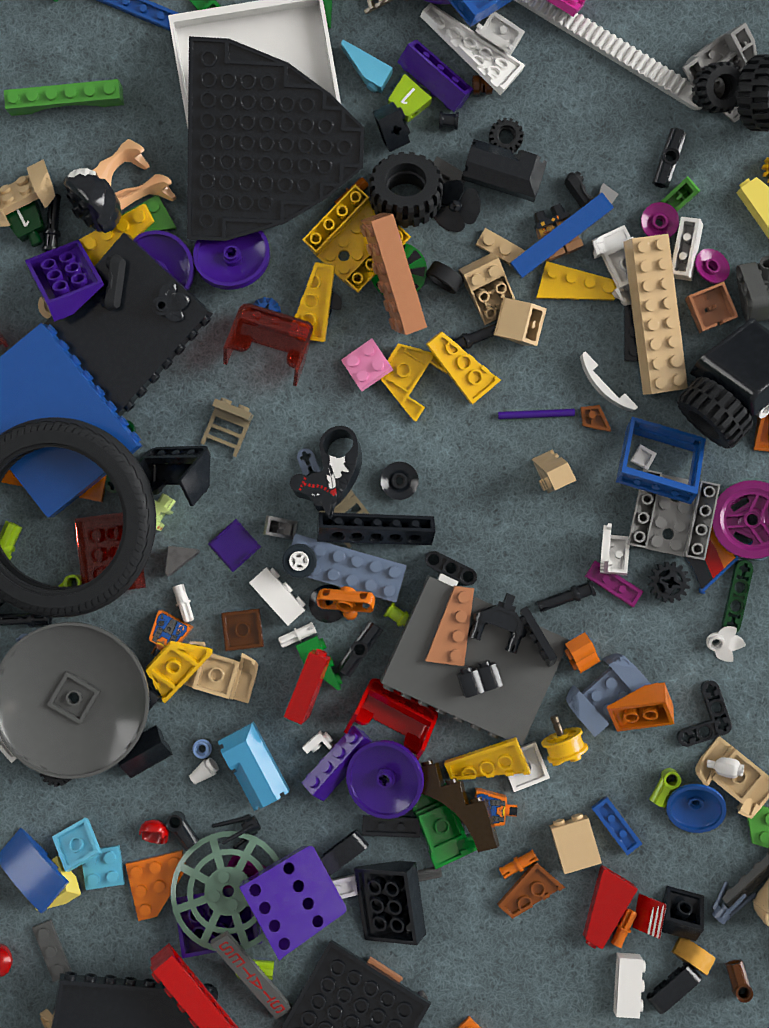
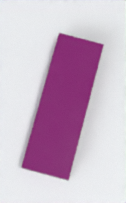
M595 560L584 576L631 607L635 606L644 592L619 575L600 573V563Z

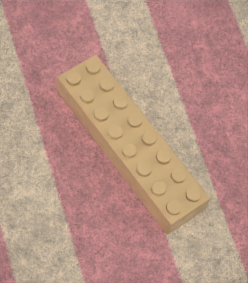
M669 234L631 238L623 243L643 395L686 389L688 385Z

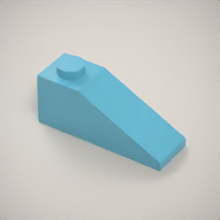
M342 40V51L367 85L366 87L372 92L376 93L378 91L382 93L393 74V67L349 42Z

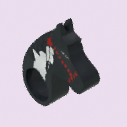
M346 426L332 427L322 435L319 442L323 464L322 471L312 473L309 476L296 474L290 480V487L298 498L312 501L317 511H325L329 519H332L335 507L342 502L352 489L362 465L361 445L353 430ZM340 438L353 440L352 448L344 457L336 458L328 455V449L335 440Z

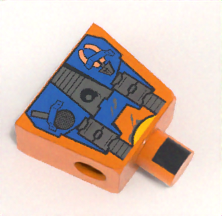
M159 610L149 636V641L156 644L151 654L157 656L170 641L182 643L193 629V626L184 623L163 610Z
M475 788L474 798L482 797V800L488 799L495 826L505 825L506 816L517 817V805L507 804L506 795Z

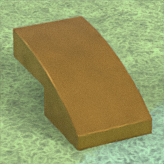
M682 937L678 938L671 951L682 961L689 963L704 975H708L716 959L691 940Z

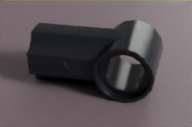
M174 811L166 819V827L169 831L173 832L184 850L189 849L199 841V838L186 821L185 815L182 812ZM177 817L180 820V825H174L171 818Z

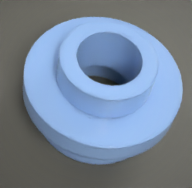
M199 739L194 743L192 750L197 758L204 759L211 754L212 745L206 739ZM204 745L206 751L201 752L199 746Z

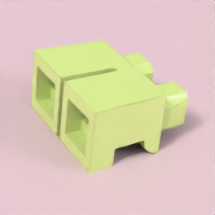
M164 493L158 501L154 500L156 507V530L161 531L165 526L160 522L165 514L171 515L174 513L170 509L176 502Z

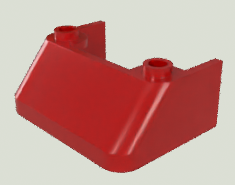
M371 679L344 733H348L354 722L360 725H367L371 719H374L404 735V746L414 753L417 760H419L425 751L437 721L438 713L431 706L427 708L420 705L418 699L411 697V700L402 697L400 691L394 689L391 692L383 688L380 679Z

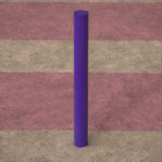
M575 409L498 412V419L575 416Z

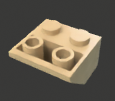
M503 298L494 335L521 345L537 346L547 309L532 303Z

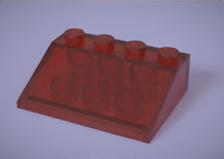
M123 512L75 519L82 584L96 578L114 558L123 531ZM144 569L128 590L146 588Z

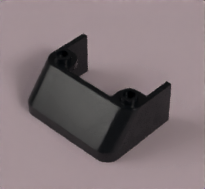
M207 446L155 447L147 451L138 461L148 478L153 495L161 493L166 485H180L190 506H194L210 486L211 454Z

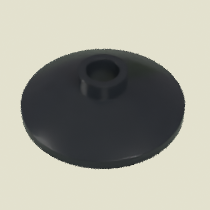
M394 462L383 470L380 482L387 496L396 500H404L415 493L419 484V478L416 470L410 464ZM399 477L403 479L401 485L396 483V479Z
M323 585L315 589L311 594L309 609L317 620L324 623H332L339 620L343 616V612L318 607L316 598L320 589H340L333 585Z

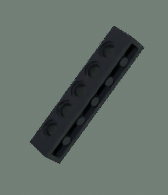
M319 512L317 520V542L432 545L436 532L434 516L333 513L332 519H329L326 512Z

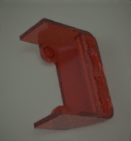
M243 304L237 312L223 347V364L227 365L233 350L244 352L250 348L252 342L288 353L286 361L290 367L295 368L293 386H297L308 354L313 326L310 322L253 304Z

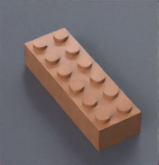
M379 213L362 219L360 229L368 242L366 244L367 252L373 258L372 268L379 278L378 288L385 297L383 303L391 317L389 319L391 328L404 335L427 328L394 214Z

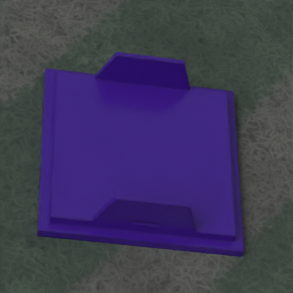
M237 519L231 522L208 543L211 549L232 572L261 548Z

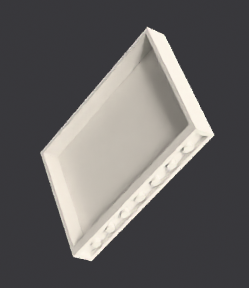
M258 0L168 15L187 128L189 36L229 38L286 61L328 91L341 104L323 0Z

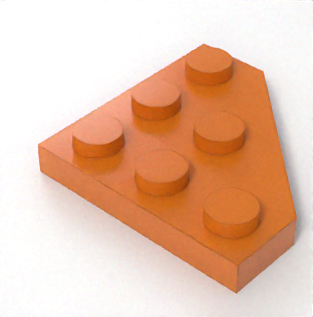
M183 850L125 864L138 921L154 918L159 915L171 895L173 874L177 864L184 855ZM180 871V874H179V876H178L177 884H178L179 880L181 879V877H182L183 874H184V873L181 872V871Z

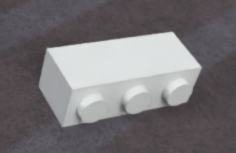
M681 217L672 259L674 279L692 281L695 258L698 254L703 229L701 219Z
M266 567L249 583L288 626L306 610L304 608L306 604L299 596L296 598L291 593L293 589L287 582L282 583L278 579L280 575L273 567L271 569Z
M617 953L613 1006L616 1017L640 1019V1012H643L641 992H644L645 984L644 980H642V973H645L646 963L640 954Z

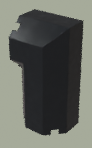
M473 139L461 180L534 202L547 161L544 160L542 163L540 156L524 150H518V154H513L514 150H508Z

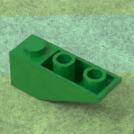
M317 635L297 644L296 648L305 664L310 651L316 649L325 651L324 649L327 646L324 639H319ZM331 657L324 680L335 689L340 690V684L343 682L339 673H334L332 667L335 664Z

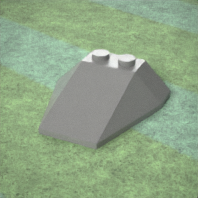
M746 22L720 35L686 61L682 68L692 86L695 87L693 80L698 78L696 74L702 71L701 68L708 66V64L725 61L732 62L740 67L739 71H742L743 67L747 65L746 62L757 55L755 39ZM718 77L714 82V93L720 99L724 94L725 84L722 78ZM734 107L732 111L722 112L733 123L740 119L738 107Z

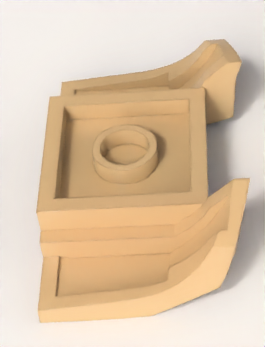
M44 159L27 167L29 175L21 176L15 182L3 185L0 188V227L10 226L6 217L7 214L37 199H40L44 208H46L54 199L55 193Z
M190 641L188 643L206 647L205 642ZM212 653L183 685L227 699L249 703L257 676L258 663L243 653L240 661Z
M717 737L698 761L695 767L696 774L706 786L710 784L711 780L721 786L740 802L737 806L738 813L752 819L769 799V775L723 738ZM721 757L736 759L740 764L744 765L743 776H738L737 778L721 776L716 773L715 769L707 767V761H716Z

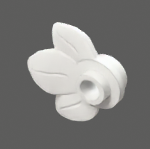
M732 626L723 627L718 633H711L706 639L707 647L715 651L717 658L726 662H733L732 651L743 648L746 644L741 637L736 635L737 628ZM715 639L719 640L718 643H713L712 641Z

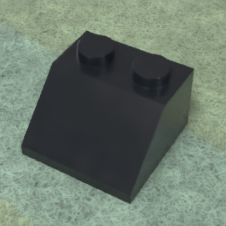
M666 886L662 903H665L667 906L662 932L696 941L704 931V895Z

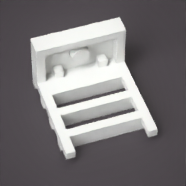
M497 12L490 14L484 26L478 23L475 30L480 36L509 55L513 53L525 33L524 30Z
M608 523L603 528L600 573L627 576L630 547L627 544L629 536L611 535L612 524Z

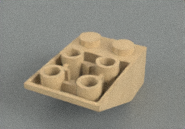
M490 253L458 269L484 325L498 319L503 298L515 300L499 257L495 254Z

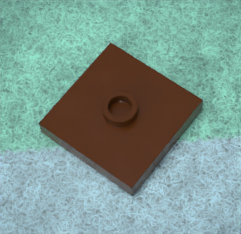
M260 608L221 613L225 651L264 647Z

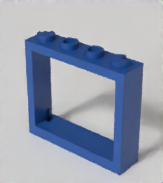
M632 417L626 427L616 482L691 504L698 494L706 438ZM635 434L693 451L688 485L627 467L632 435Z

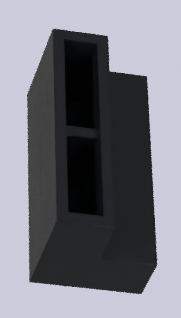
M155 725L141 734L133 749L118 762V765L132 778L173 754L169 744L164 740L162 731Z

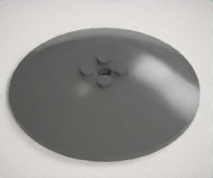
M82 622L50 624L23 637L3 658L0 664V737L10 752L29 768L56 778L78 779L90 777L106 771L120 762L139 740L149 713L148 682L144 670L133 651L111 632ZM72 692L79 695L77 703L72 702L69 698Z

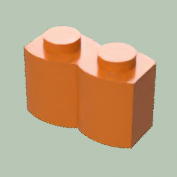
M585 632L565 643L566 650L564 652L574 671L578 669L582 673L600 662L595 647Z

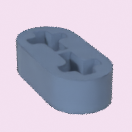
M307 448L300 450L297 459L303 475L307 476L310 474L309 467H312L314 472H320L314 453ZM304 452L311 454L309 458L310 465H307L305 460H301Z

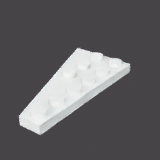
M432 3L422 11L420 17L500 96L522 72L525 66L523 63Z

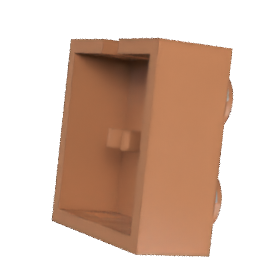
M725 282L685 298L699 334L716 327L718 322L722 325L739 317Z

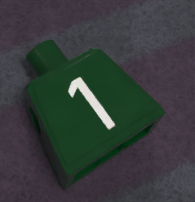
M36 200L6 215L10 223L9 227L22 242L29 239L32 247H37L43 243L39 234L46 227Z

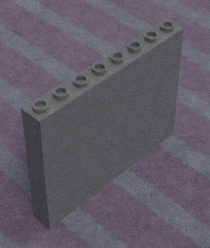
M427 575L380 679L383 688L391 692L394 689L400 691V695L411 700V697L418 699L420 705L427 708L431 705L440 714L446 715V713L453 715L454 720L463 723L465 720L471 723L470 727L478 731L485 729L488 731V735L496 739L499 736L506 740L516 737L519 745L522 746L566 649L565 643L570 640L540 627L557 656L556 663L548 667L547 663L540 656L536 643L534 644L530 639V632L527 626L525 627L527 631L526 637L521 639L517 654L505 650L511 635L510 631L488 623V625H485L480 641L468 637L464 666L426 662L425 658L430 650L432 640L435 637L453 589L452 586ZM474 596L468 636L475 621L473 620L474 613L493 606ZM486 660L495 662L503 686L465 698L457 674L461 672L460 669L471 666L472 669L476 668L480 662Z

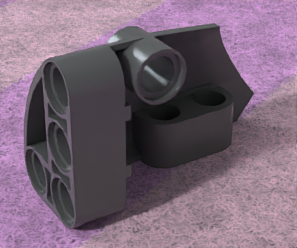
M764 256L761 258L760 263L751 262L739 264L736 267L741 308L746 322L752 318L756 319L757 322L769 320V256Z

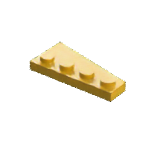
M439 332L426 343L470 404H474L501 381V379L492 374L484 365L476 361L473 356L465 352L443 332Z

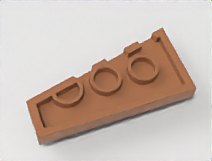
M453 587L444 614L440 620L441 622L432 640L430 650L425 658L426 662L464 666L474 588Z

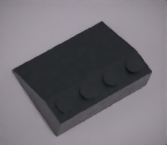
M392 861L355 867L354 872L364 939L418 945L426 935L416 862Z

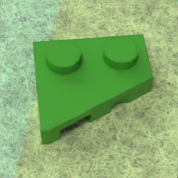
M762 806L752 819L747 817V822L750 829L751 842L769 848V807Z

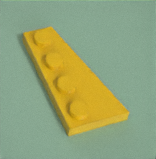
M142 204L122 215L119 223L113 230L107 233L95 230L79 239L95 266L124 232L134 239L155 221L147 205Z
M546 261L536 299L614 301L615 297L612 292L617 287L613 279Z
M315 262L287 336L320 342L326 341L335 265Z
M516 737L445 760L444 762L450 779L457 778V780L476 779V777L483 776L491 778L495 775L514 776V774L521 773L529 775L531 773Z

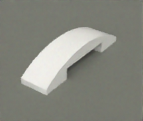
M586 351L580 356L581 364L588 380L602 397L615 406L632 412L638 408L625 393L618 398L593 371L598 364Z

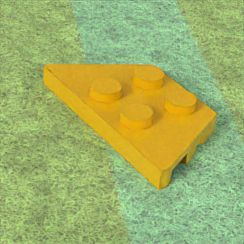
M170 641L146 666V672L149 678L153 680V685L156 690L158 689L164 703L212 655L211 648Z

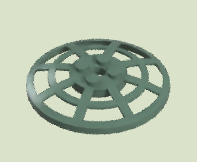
M222 831L211 834L190 847L177 864L171 883L173 913L183 932L192 941L204 948L216 951L211 946V943H208L213 932L220 934L228 931L230 934L237 933L241 943L240 946L244 950L257 945L266 938L263 932L255 939L248 941L245 930L255 924L257 919L253 916L243 924L239 914L249 906L239 888L240 883L249 878L243 872L247 861H250L258 872L264 869L261 863L251 855L256 844L262 847L274 862L279 860V857L270 846L253 835L244 833L238 837L249 840L245 850L241 851L237 849L220 850L217 840L222 837H230L238 831ZM210 841L211 854L203 858L194 869L184 864L196 849ZM236 855L241 858L236 867H225L222 856ZM212 859L215 860L217 870L210 877L199 872L206 863ZM181 871L190 876L187 888L188 901L177 905L176 886ZM198 880L206 884L205 895L194 899V882ZM227 885H231L234 889L231 897H226L223 894V889ZM207 903L214 911L209 922L200 915L196 908L197 906ZM191 909L196 920L206 928L201 939L186 926L180 915L181 912ZM221 915L232 916L235 927L222 928L217 927L216 924Z

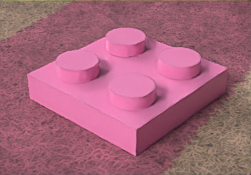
M372 338L341 359L361 391H364L393 371V368Z

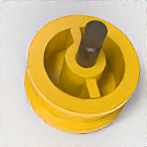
M558 715L550 717L556 733L547 736L541 742L542 747L547 749L548 762L552 763L553 766H557L569 760L570 762L580 760L581 755L588 750L587 743L583 742L581 737L582 729L571 727L563 730Z

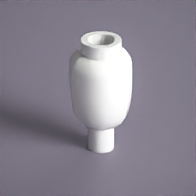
M721 757L716 761H707V767L715 769L716 773L727 778L743 776L744 765L740 764L736 759Z

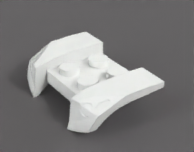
M625 225L593 239L592 245L594 247V259L602 256L615 282L617 289H614L612 292L613 296L619 299L621 304L627 306L631 305L623 242L633 237H630Z

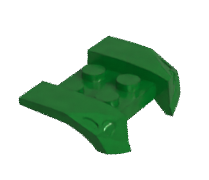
M421 794L412 811L417 816L434 868L438 869L476 851L477 848L471 834H465L460 818L442 802Z

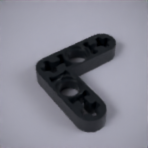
M706 680L701 684V693L710 720L679 730L676 737L678 743L682 746L689 747L726 735L731 731L732 723L720 687L715 681ZM708 684L715 687L712 693L715 697L718 695V698L708 701V698H712L710 692L705 691L708 688ZM714 702H719L721 705L720 711L713 712L711 705ZM714 716H721L722 722L727 723L724 726L725 730L718 728L720 721L718 718L714 719ZM703 726H707L709 729V733L705 737L699 734V729ZM695 729V735L698 738L697 740H695L694 736L688 738L689 742L687 743L686 741L681 740V738L684 737L683 733H686L687 735L694 734L692 730Z

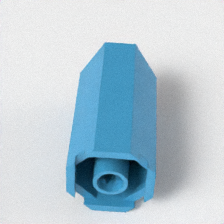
M254 721L218 740L219 745L223 744L224 748L220 750L230 770L235 769L234 774L254 811L258 807L261 809L280 799V793L284 792L286 795L290 789Z

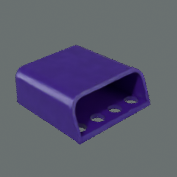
M301 846L248 879L243 880L239 886L279 961L339 918L347 910L316 850L312 846Z

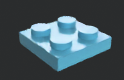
M83 818L52 836L66 872L72 871L102 853L88 818Z
M120 845L101 847V854L82 864L86 890L125 884Z

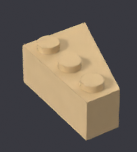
M553 450L532 459L541 478L539 480L540 486L543 491L547 490L548 493L576 481L568 462L562 457L558 458L559 455L557 453L554 454Z

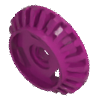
M757 480L742 481L727 488L717 499L712 523L713 532L718 542L729 553L751 560L769 556V483ZM743 498L749 500V503L735 512L731 509L732 505ZM749 515H755L758 518L756 525L748 524L747 517ZM736 532L753 540L752 544L748 545L738 541L733 537L734 533Z

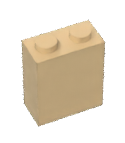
M582 813L571 816L572 819L566 821L564 819L555 820L552 825H549L564 874L602 863L589 818Z

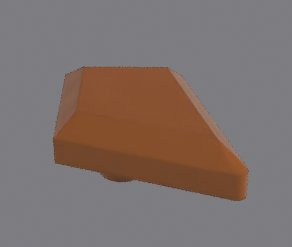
M600 405L580 407L583 427L611 432L609 423Z

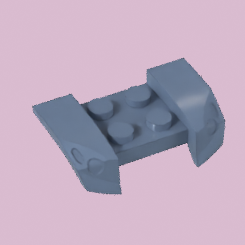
M618 653L602 659L609 668L585 690L580 692L573 685L566 696L569 707L594 737L609 725L608 721L611 717L607 710L608 705L645 685L651 684L633 663Z

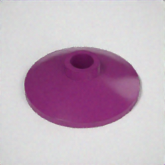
M656 202L649 205L641 216V227L647 236L669 234L670 238L675 234L679 226L677 211L671 205L664 202ZM660 220L662 225L657 226L655 221Z
M703 249L697 254L695 267L704 280L713 284H719L728 278L730 266L723 254L714 249Z

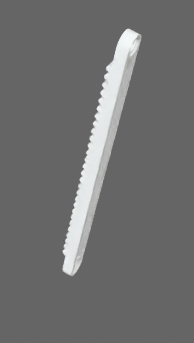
M514 0L690 109H702V107H698L692 101V97L695 95V92H692L694 86L691 85L687 78H682L680 74H676L674 70H669L661 62H656L654 58H649L648 54H643L641 50H636L635 46H630L628 42H623L621 38H617L615 34H610L602 26H597L589 18H584L582 14L579 15L578 13L573 17L546 0Z

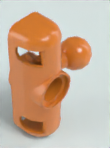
M347 586L341 587L340 590L323 588L318 592L316 602L318 607L322 609L340 610L343 612L345 619L354 620L358 612H373L375 596L371 592L356 591ZM326 600H331L333 603L326 605ZM363 603L369 604L370 606L368 608H363Z

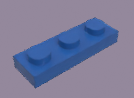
M607 796L591 807L626 855H629L642 845V842Z

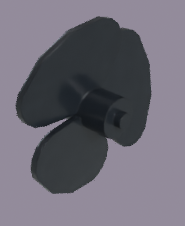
M451 180L443 184L441 205L444 206H441L433 217L439 226L448 231L461 232L465 228V223H475L480 213L481 200L478 191L474 188H469L462 195L464 184L461 180Z

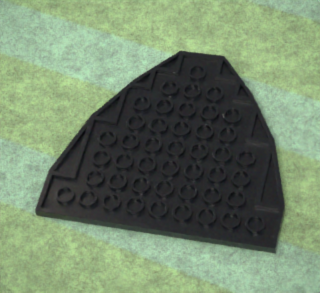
M189 36L187 239L227 241L285 224L327 199L363 168L364 127L328 91L290 63L232 39Z

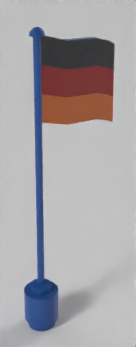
M712 526L705 561L685 558L694 570L701 587L699 588V593L705 594L704 591L740 557H735L733 553H729L718 542Z

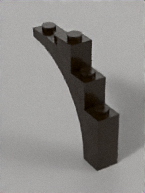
M432 760L422 762L421 768L424 776L422 794L442 802L462 820L473 837L478 852L498 848L500 844L488 799L482 800V797L470 799L471 803H469L463 780L458 782L457 778L445 781L446 785H444L439 763H433Z

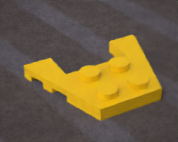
M398 343L387 360L393 371L380 380L412 420L416 422L425 407L410 398L409 395L429 364L445 374L447 372L432 352Z

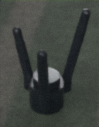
M248 814L244 817L212 824V827L215 828L244 821L241 824L243 829L223 840L222 844L224 845L244 833L256 835L261 830V827L255 815L250 817ZM244 838L241 839L236 845L233 846V849H237L247 840Z

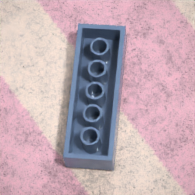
M299 534L294 535L292 545L298 543L306 544L313 549L317 557L316 568L308 578L339 587H351L356 591L371 592L375 597L396 603L407 565L331 543L317 542V539Z

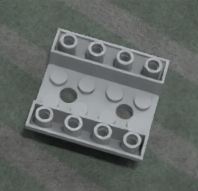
M643 469V472L674 480L687 485L689 482L688 479L662 474V472ZM699 481L698 494L691 504L681 501L673 502L668 497L639 489L627 545L705 561L720 484ZM664 529H670L673 532L671 539L667 540L663 537Z

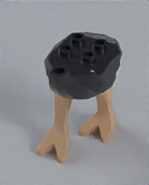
M130 139L122 143L111 157L101 161L95 169L79 168L73 170L63 180L67 191L66 196L73 206V214L78 219L81 218L89 228L92 227L97 232L104 233L116 227L121 218V210L149 194L174 201L176 195L169 188L172 181L161 174H155L138 187L126 188L118 192L113 191L111 187L113 173L124 162H131L142 169L150 167L141 154L145 151L144 148Z

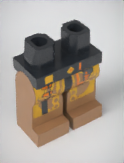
M560 203L550 208L553 215L551 218L547 219L544 210L534 214L536 223L534 229L539 240L570 217L569 211L565 212ZM577 236L546 261L550 262L564 256V254L567 255L581 249L584 246L581 238L579 239V236Z

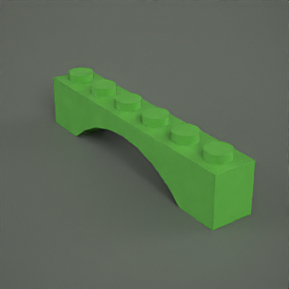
M118 79L4 90L5 109L11 116L28 115L44 109L61 106L87 105L111 107L124 105L123 87Z

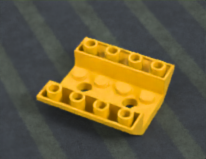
M355 184L302 240L320 261L335 265L334 274L347 286L359 293L376 275L372 268V263H374L372 255L370 256L367 252V239L362 235L360 229L362 225L361 220L376 214L371 207L369 197ZM398 225L397 228L404 245L411 236ZM342 251L348 252L350 255L349 259L341 261L338 257L339 253Z

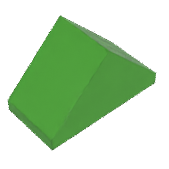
M687 176L660 202L671 205L678 212L694 199L700 190Z

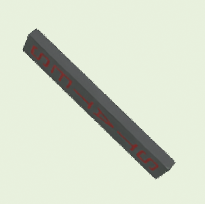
M228 931L211 940V946L275 1019L292 1010L291 1003Z

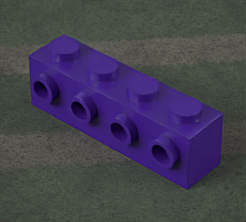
M417 39L406 46L397 61L404 71L410 73L419 84L425 86L434 97L441 100L445 107L453 112L464 105L474 90Z
M353 725L348 733H345L333 745L329 753L319 761V764L312 772L307 774L302 784L312 796L324 801L346 777L348 764L353 755L361 747L373 741L365 732Z

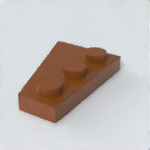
M536 861L497 905L513 919L532 908L537 902L549 898L551 894L565 887Z

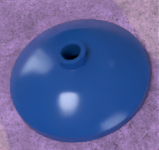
M688 784L679 787L669 796L667 800V815L675 826L684 831L692 833L708 832L717 828L723 822L726 816V803L722 795L715 789L702 784Z

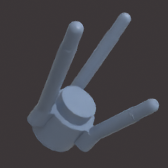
M724 882L717 900L712 906L714 909L712 915L720 923L725 924L727 920L729 921L736 912L750 902L757 894L754 892L748 897L746 894H743L730 908L724 903L720 906L719 904L728 885V882Z

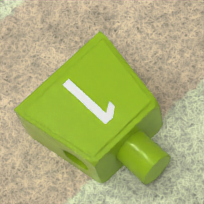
M404 74L390 95L388 104L394 102L397 108L401 107L405 115L403 119L408 123L431 105L432 97Z

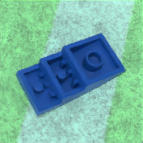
M20 828L1 850L0 865L22 894L40 913H43L69 881L57 870L59 867L47 857L48 853L26 831Z

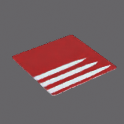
M639 893L635 911L637 915L632 928L660 939L667 905Z

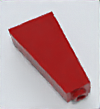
M321 649L309 652L284 714L285 718L302 725L310 717L331 659L330 656H327V652Z
M603 865L599 869L583 932L585 942L594 949L596 947L604 948L638 890L633 883Z

